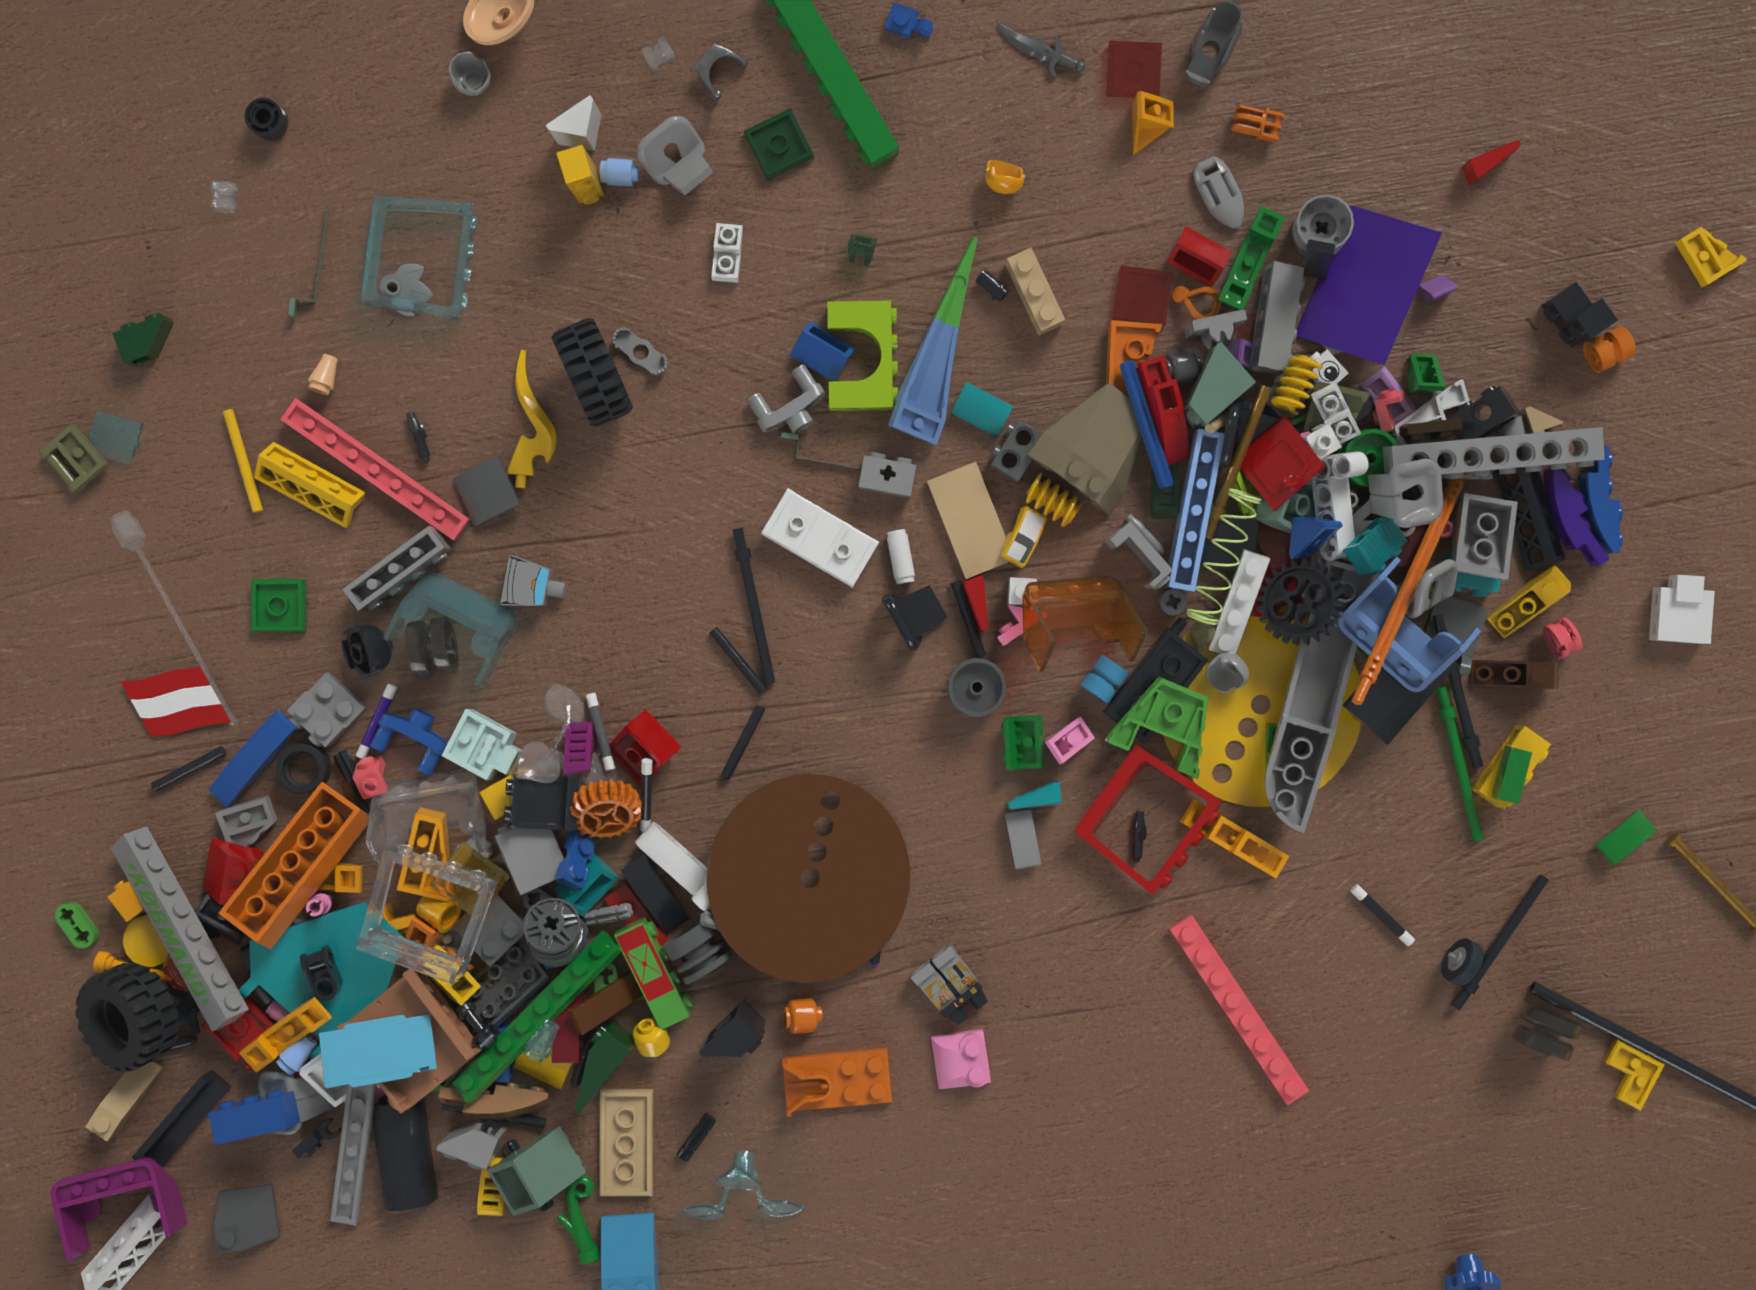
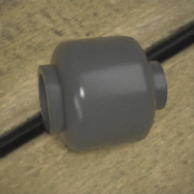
M1185 348L1166 353L1164 357L1172 380L1176 379L1178 385L1197 379L1202 363L1200 357L1194 351Z

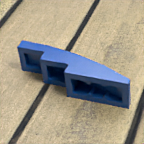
M279 709L276 710L237 752L208 790L226 807L233 805L244 789L253 784L264 767L273 762L297 727Z

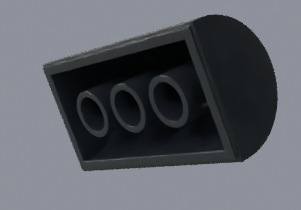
M422 1098L414 1106L401 1114L389 1104L388 1099L379 1100L374 1103L372 1123L384 1208L388 1211H403L434 1202L438 1198L425 1099Z

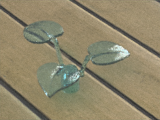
M737 1151L734 1153L733 1168L717 1177L715 1181L716 1185L725 1188L720 1203L716 1206L702 1204L687 1208L682 1207L680 1212L700 1220L724 1218L725 1212L722 1209L730 1189L756 1190L758 1203L760 1204L757 1210L769 1216H790L805 1209L806 1204L801 1206L787 1200H764L760 1189L761 1182L758 1181V1171L754 1170L755 1153Z

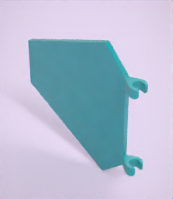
M366 901L289 926L272 949L258 944L253 939L249 941L251 977L241 986L239 992L243 998H246L260 985L287 1011H293L301 1004L315 997L308 979L302 970L300 955L304 953L312 954L322 950L323 946L328 945L334 954L343 984L342 988L331 1000H318L332 1016L329 1021L312 1032L319 1038V1033L338 1030L337 1027L348 1022L388 989L404 936ZM322 981L324 989L333 990L330 982ZM320 1043L310 1054L311 1059L321 1054Z

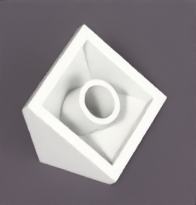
M589 95L548 123L546 127L559 145L570 147L583 145L585 150L595 151L601 113L593 98Z

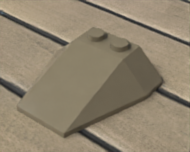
M1107 383L1043 431L1027 453L1030 458L1046 470L1054 471L1087 496V501L1107 516L1111 514L1125 493L1142 439L1130 398L1112 384Z

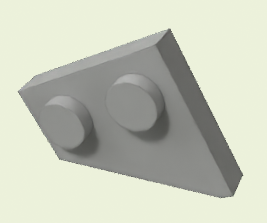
M269 795L228 807L215 813L225 841L250 847L278 820Z

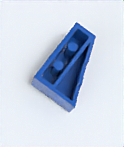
M277 1089L265 1093L266 1096L259 1097L256 1094L242 1098L239 1101L229 1100L219 1103L218 1109L208 1113L215 1145L285 1130L301 1123L294 1091L283 1093L282 1089Z

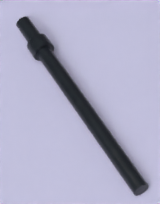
M743 528L733 529L737 549L734 553L736 561L740 563L765 684L775 683L749 560L752 558L750 548L746 546Z
M1443 614L1432 616L1436 633H1448ZM1456 666L1448 677L1464 733L1462 740L1464 748L1468 749L1472 767L1480 768L1484 766L1479 751L1481 744L1478 734L1474 732Z
M1541 874L1538 876L1483 956V962L1477 975L1469 983L1461 986V990L1450 1005L1460 1011L1470 995L1476 993L1480 987L1478 983L1542 892L1549 879Z

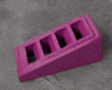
M592 722L567 724L563 764L564 774L591 773L595 743V732ZM573 760H585L584 762H571Z

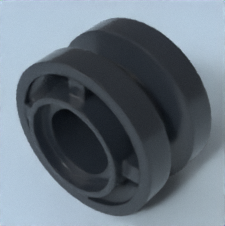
M257 98L249 103L245 110L246 125L260 138L272 141L279 139L285 134L288 128V116L273 100ZM271 114L270 121L262 124L263 118Z

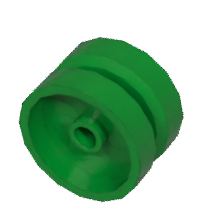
M1379 429L1360 430V435L1342 443V447L1336 451L1335 454L1358 451L1364 453L1368 459L1366 473L1361 476L1349 477V486L1369 488V475L1384 474L1383 447L1398 446V443L1389 433Z

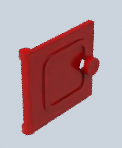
M1286 415L1281 417L1248 447L1241 465L1242 471L1274 511L1326 467L1290 423L1291 421Z

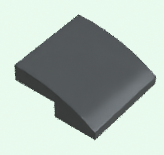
M499 456L483 462L454 478V482L474 527L521 506Z

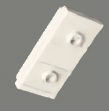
M789 488L761 535L851 588L855 585L879 544V541L801 497Z

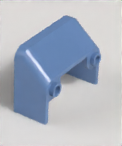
M1398 557L1342 614L1343 618L1338 620L1342 632L1368 655H1370L1393 604L1391 602L1397 596V588L1387 575L1401 561ZM1404 616L1382 667L1408 690L1420 692L1466 651L1481 630L1477 627L1463 641H1459L1454 635L1447 632H1440L1431 639L1410 619Z

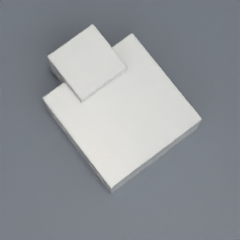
M1669 575L1668 588H1653L1649 640L1711 644L1715 591L1704 590V576Z

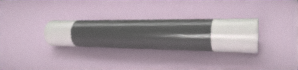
M596 693L587 694L586 700L605 772L615 769L597 696Z

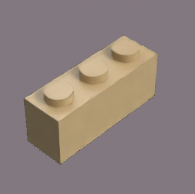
M1032 247L1007 258L1005 266L1038 336L1062 326L1065 318Z

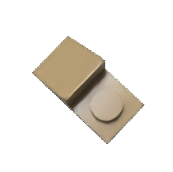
M1531 406L1519 410L1523 414L1526 434L1543 433L1545 429L1563 423ZM1546 445L1543 447L1542 451L1544 457H1547L1549 453V449Z

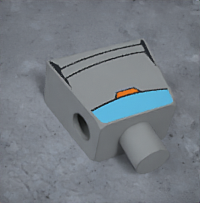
M509 555L500 605L548 606L550 596L564 598L566 583L553 581V569Z

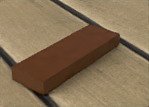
M630 970L568 1010V1013L578 1034L584 1035L643 996V993Z

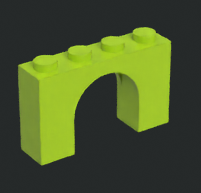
M891 300L827 302L828 332H859L866 334L877 343L881 351L879 367L870 377L860 381L829 382V410H893V403H896L894 400L898 394V387H893V377H898V361H892V351H897V334L892 335V324H897V308H891Z

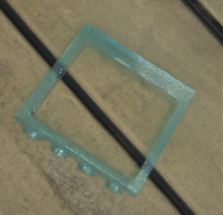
M374 195L360 305L458 320L460 309H466L468 293H463L464 283H469L471 268L466 267L467 257L472 258L474 242L469 241L470 231L475 232L477 216L472 215L474 203ZM414 211L461 215L462 225L451 306L446 307L377 293L376 286L386 212Z

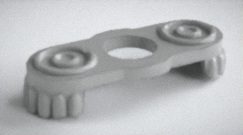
M623 327L615 330V333H613L614 337H612L613 344L628 355L633 363L643 366L654 375H660L666 371L668 359L665 354L655 350L649 341L640 339L631 332L630 328ZM638 345H645L649 350L648 356L643 360H639L634 356V349Z

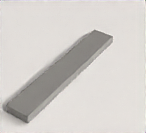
M375 1084L360 1087L347 1085L330 1217L332 1222L354 1226L359 1222L377 1087Z

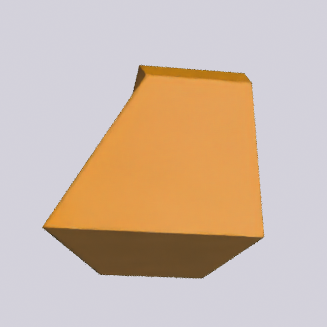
M1143 91L1136 93L1132 102L1133 155L1167 130L1174 128L1173 101Z

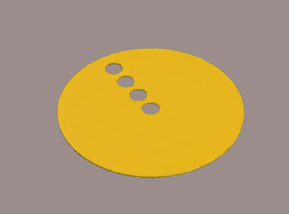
M1282 606L1278 613H1287L1288 606ZM1221 612L1212 614V616L1219 619ZM1309 614L1305 615V620H1303V624L1305 625L1307 623ZM1249 616L1236 655L1247 664L1249 670V679L1240 690L1235 688L1228 693H1222L1215 689L1207 681L1205 670L1211 660L1219 655V653L1208 649L1210 642L1204 644L1203 651L1199 652L1208 659V662L1189 685L1188 689L1208 697L1205 729L1202 731L1201 737L1202 755L1199 756V777L1196 779L1189 775L1187 776L1195 784L1222 800L1250 807H1271L1265 790L1266 723L1279 722L1300 643L1298 646H1295L1291 638L1289 643L1285 644L1282 642V636L1279 639H1275L1272 636L1274 631L1268 632L1264 629L1268 623L1263 624L1260 622V617ZM1189 631L1182 639L1195 648L1196 642L1192 639ZM1354 661L1342 705L1357 689L1360 682ZM1257 695H1264L1270 701V708L1265 714H1257L1251 708L1252 699ZM1342 705L1336 726V734L1318 789L1330 781L1343 767L1351 755L1359 736L1362 723L1354 719ZM1244 718H1252L1257 723V732L1251 737H1244L1239 733L1238 725ZM1163 735L1173 759L1177 761L1184 743ZM1231 741H1239L1244 746V755L1238 760L1229 759L1225 753V748ZM1218 764H1226L1231 769V778L1225 783H1218L1213 778L1212 771Z

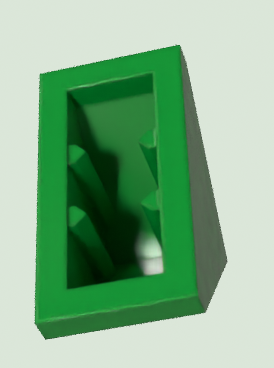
M1410 353L1407 395L1434 396L1443 392L1446 386L1437 355Z

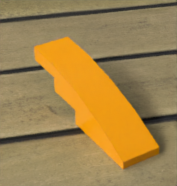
M1193 799L1180 822L1191 828L1206 806ZM1221 815L1212 826L1207 824L1202 830L1205 837L1274 878L1278 877L1289 858V855Z

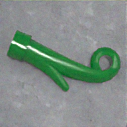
M582 1175L566 1188V1205L569 1219L562 1214L557 1216L578 1249L577 1255L581 1265L592 1263L601 1258L598 1246L594 1244L578 1199L589 1197L594 1190L592 1179L586 1175ZM583 1183L586 1186V1191L581 1192L577 1190V1185Z

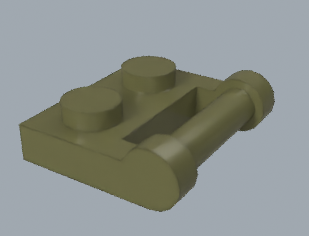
M70 424L38 453L44 461L50 463L68 485L67 489L72 495L82 492L90 481L109 466L107 461L76 424ZM58 450L63 454V456L68 460V462L73 466V468L78 472L80 476L75 478V476L65 466L61 459L56 455Z

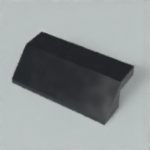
M1454 661L1420 692L1408 690L1381 667L1377 680L1374 684H1371L1363 704L1356 705L1351 701L1355 693L1354 691L1342 706L1354 719L1367 726L1381 742L1388 745L1458 664Z

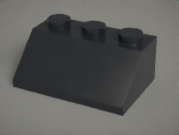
M743 999L706 1036L699 1054L702 1057H742L746 1052L752 1054L762 1043L766 1020Z

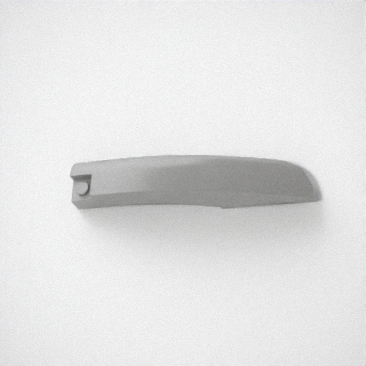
M1326 560L1325 566L1329 568L1328 573L1333 572L1337 576L1334 581L1342 583V586L1336 591H1343L1345 593V597L1338 599V601L1343 602L1346 606L1337 611L1342 615L1380 573L1360 575L1355 570V566L1335 560ZM1317 589L1314 599H1319L1323 595V589ZM1312 613L1309 614L1306 624L1313 620ZM1334 618L1333 620L1338 626L1337 628L1331 626L1327 628L1329 636L1324 633L1319 634L1320 642L1311 637L1310 644L1307 646L1301 639L1265 773V790L1272 809L1285 824L1302 833L1305 832L1336 734L1341 705L1358 646L1342 632L1338 624L1339 618Z

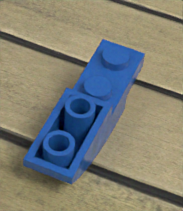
M1604 446L1605 460H1595L1594 466H1589L1588 473L1578 475V488L1584 496V504L1588 508L1583 514L1584 518L1591 525V533L1595 539L1600 540L1607 550L1606 554L1619 553V548H1621L1623 543V537L1620 532L1623 509L1620 506V499H1609V495L1612 492L1609 469L1612 466L1613 457L1609 453V446Z

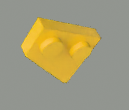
M1702 227L1675 242L1701 287L1710 284L1747 261L1743 255L1736 256L1727 250V244L1715 239L1711 233Z

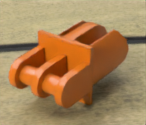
M1237 104L1235 109L1237 113L1233 117L1235 124L1231 126V131L1255 136L1256 141L1261 139L1269 142H1279L1277 135L1278 131L1282 130L1280 123L1285 115L1268 110L1269 107L1261 110ZM1266 118H1272L1273 122L1266 121ZM1264 128L1271 130L1270 134L1264 133Z

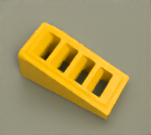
M495 1157V1159L492 1161L489 1167L495 1165L505 1157ZM482 1168L477 1214L503 1216L507 1210V1204L500 1193H487V1189H498L494 1182H488V1178H491L487 1169ZM486 1201H496L498 1204L486 1203Z

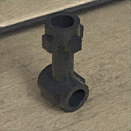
M468 999L462 1006L459 1005L455 1009L458 1013L457 1016L461 1021L466 1019L477 1034L473 1037L474 1044L480 1049L488 1048L497 1041L496 1037L499 1035V1030L492 1023H488L485 1026L475 1013L477 1006Z

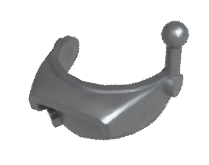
M715 43L694 68L705 88L710 93L709 95L714 100H719L722 97V92L720 90L714 91L709 80L712 64L719 58L728 57L735 59L746 68L748 61L743 56L740 57L726 47Z

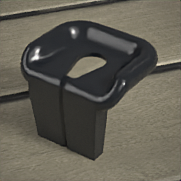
M1236 399L1232 402L1229 409L1220 457L1222 467L1230 466L1252 410L1248 403L1242 399ZM1262 412L1250 445L1281 417Z
M930 585L902 598L892 594H885L881 600L910 651H916L919 648L922 634L947 618Z

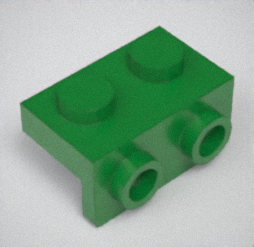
M1042 715L1004 717L1001 724V734L1005 743L1002 758L1004 764H1006V770L1045 768Z

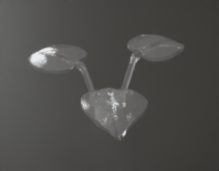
M554 684L546 692L544 706L552 718L564 721V725L549 749L544 743L539 741L529 742L523 748L517 763L516 778L529 779L540 783H551L559 777L560 771L563 772L564 756L555 749L569 727L570 722L579 723L582 721L584 706L574 691L561 684ZM593 752L591 773H579L580 778L587 785H589L590 781L594 783L599 782L600 778L603 781H609L611 778L614 782L618 781L615 769L605 772L599 752Z

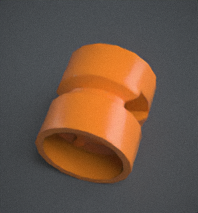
M1618 326L1604 333L1603 337L1599 335L1584 342L1583 352L1590 367L1595 372L1600 373L1615 366V363H1622L1636 355V345L1630 332L1625 327Z

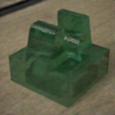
M852 233L847 248L849 262L854 263L856 255L860 254L865 258L864 266H868L875 253L878 239Z

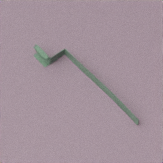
M328 204L326 207L324 236L314 300L290 298L288 315H291L294 320H296L298 300L316 302L327 233Z
M781 433V438L799 440L798 434ZM800 440L798 441L797 455H798V449H799V442H800Z

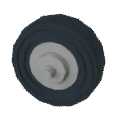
M1468 938L1455 942L1444 956L1441 965L1443 978L1456 986L1469 983L1481 968L1484 955L1482 947Z

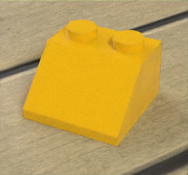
M549 1025L516 1059L514 1068L561 1090L574 1063H552L553 1026Z

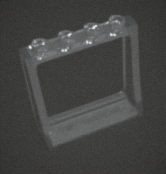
M391 844L383 849L356 949L454 984L466 974L497 881L486 878V873L481 870H471L470 872L461 869L462 865L458 862L448 861L443 863L438 861L437 856L433 853L418 854L413 852V847L410 845L400 844L395 846ZM395 863L472 889L478 893V900L456 956L390 933L381 928V920Z

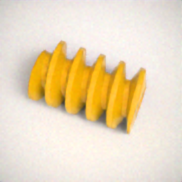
M1295 354V357L1288 359V364L1291 367L1284 369V374L1287 377L1280 378L1279 383L1282 386L1275 389L1277 396L1272 397L1270 401L1278 409L1298 415L1295 411L1296 408H1305L1300 398L1309 399L1310 397L1304 389L1314 388V385L1308 381L1309 378L1318 379L1319 377L1313 372V369H1322L1323 366L1310 357Z
M1040 472L1026 493V503L1029 504L1036 500L1034 509L1038 510L1045 506L1043 515L1046 516L1054 512L1052 521L1055 522L1062 517L1061 526L1065 527L1073 520L1084 501L1076 505L1078 498L1076 495L1068 500L1069 491L1066 489L1059 494L1060 485L1056 484L1050 488L1051 479L1047 478L1041 482L1042 473Z

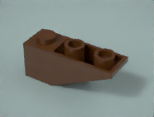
M1472 660L1471 686L1559 689V662Z

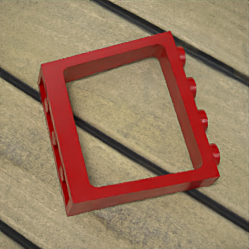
M1136 745L1073 831L1151 895L1155 896L1160 888L1165 890L1173 880L1170 874L1175 867L1180 869L1189 858L1186 852L1191 845L1197 847L1205 836L1202 830L1207 824L1212 826L1220 816V812L1217 810L1223 802ZM1147 764L1152 765L1207 801L1204 811L1151 881L1140 875L1095 836L1096 831Z

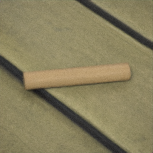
M1229 409L1205 426L1207 433L1212 434L1227 423Z

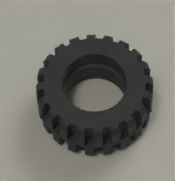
M586 318L555 331L551 336L552 341L590 425L599 427L629 414L633 409L632 403L594 319Z
M131 962L119 964L89 978L82 985L76 998L75 1005L78 1008L75 1011V1015L79 1020L77 1026L79 1032L82 1031L84 1043L89 1045L91 1048L90 1052L94 1057H99L102 1064L110 1065V1068L123 1072L137 1070L168 1053L178 1037L177 1033L180 1023L177 1022L179 1013L178 1009H175L174 1006L175 999L173 995L170 996L166 983L160 981V976L155 972H150V968Z

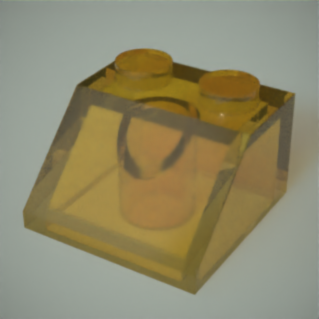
M462 841L429 885L478 920L510 876Z

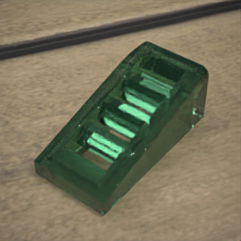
M1179 463L1168 465L1174 483L1172 487L1162 489L1158 487L1151 466V519H1177L1180 514ZM1159 495H1171V498H1159Z

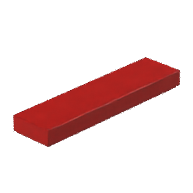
M627 882L604 899L609 906L618 905L620 907V904H631L633 915L629 919L620 920L624 926L646 916L648 922L652 921L658 931L656 939L659 945L662 946L669 940ZM682 957L672 961L670 959L667 960L671 970L674 968L677 970L685 961Z

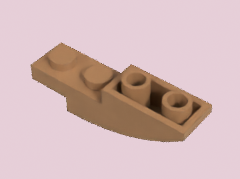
M505 1082L503 1086L496 1085L494 1095H491L490 1091L485 1090L472 1104L466 1103L454 1085H449V1088L441 1087L438 1096L443 1104L462 1106V1113L465 1118L480 1120L504 1119L524 1115L549 1105L551 1100L549 1093H546L543 1088L532 1086L529 1090L521 1089L518 1084Z

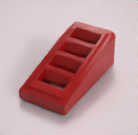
M1515 140L1467 161L1462 166L1468 184L1471 185L1514 153L1521 146L1520 140Z
M983 575L963 582L962 586L978 629L983 632L988 630L985 584Z

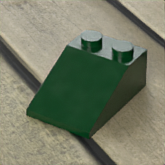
M614 1019L609 1026L604 1023L590 1040L593 1046L588 1052L575 1108L578 1113L582 1111L635 1045L633 1035Z

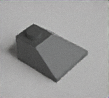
M273 1183L219 1192L214 1221L217 1253L243 1250L280 1236Z

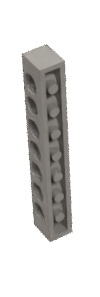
M1603 427L1383 447L1384 474L1389 473L1395 465L1411 462L1414 456L1418 460H1433L1438 465L1437 459L1440 454L1444 456L1445 463L1443 467L1439 466L1441 475L1447 474V479L1464 478V472H1473V477L1489 476L1490 470L1499 469V474L1516 473V468L1525 467V472L1542 471V465H1551V470L1568 468V463L1577 462V467L1594 466L1595 460H1605ZM1570 443H1572L1575 448L1574 453L1572 455L1569 452ZM1545 445L1549 449L1547 457H1544L1542 452ZM1519 447L1523 451V456L1520 460L1516 456ZM1493 449L1497 454V459L1494 463L1490 459V453ZM1466 452L1471 456V461L1468 465L1464 462Z

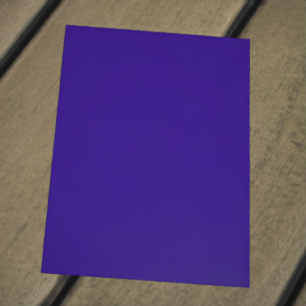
M1351 205L1350 209L1354 219L1351 236L1339 252L1333 255L1327 280L1318 279L1297 327V336L1385 365L1442 232Z

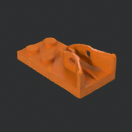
M887 1047L782 1058L787 1117H791L794 1111L892 1102Z

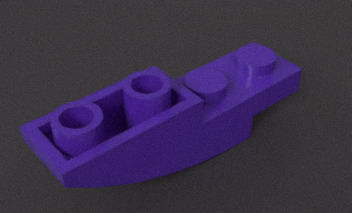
M1551 467L1544 470V488L1561 542L1566 550L1579 549L1590 566L1603 564L1609 560L1606 555L1607 550L1600 540L1595 539L1591 533L1592 528L1585 518L1580 517V514L1588 510L1584 504V496L1579 490L1574 489L1570 483L1571 478L1565 469L1551 470Z

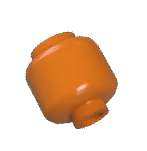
M812 998L790 1000L787 1006L783 1007L782 1011L784 1027L788 1028L792 1034L815 1032L818 1022H822L823 1019L821 1006H816Z

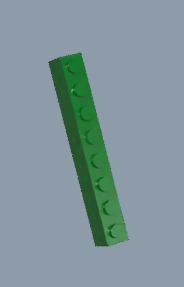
M765 0L768 7L773 5L777 12L775 18L782 29L787 28L791 36L788 39L796 52L800 50L805 59L802 60V63L809 74L814 73L818 80L816 86L823 97L828 96L832 104L829 107L837 120L841 118L846 127L843 128L846 137L850 142L855 141L859 150L856 152L864 165L868 163L873 170L898 155L899 146L812 1Z

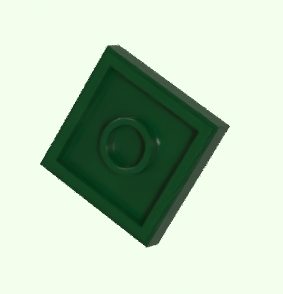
M791 108L743 131L767 181L814 158V154Z

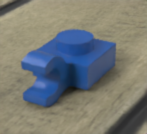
M893 2L885 25V31L910 39L912 32L930 38L933 31V22L923 18L917 19L919 15L918 10Z

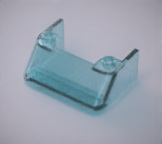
M429 572L425 574L400 602L383 639L399 641L408 621H420L424 618L428 609L431 608L476 631L471 641V648L477 656L485 659V662L474 684L477 686L488 685L517 628V614L512 609L500 605V603L440 573Z

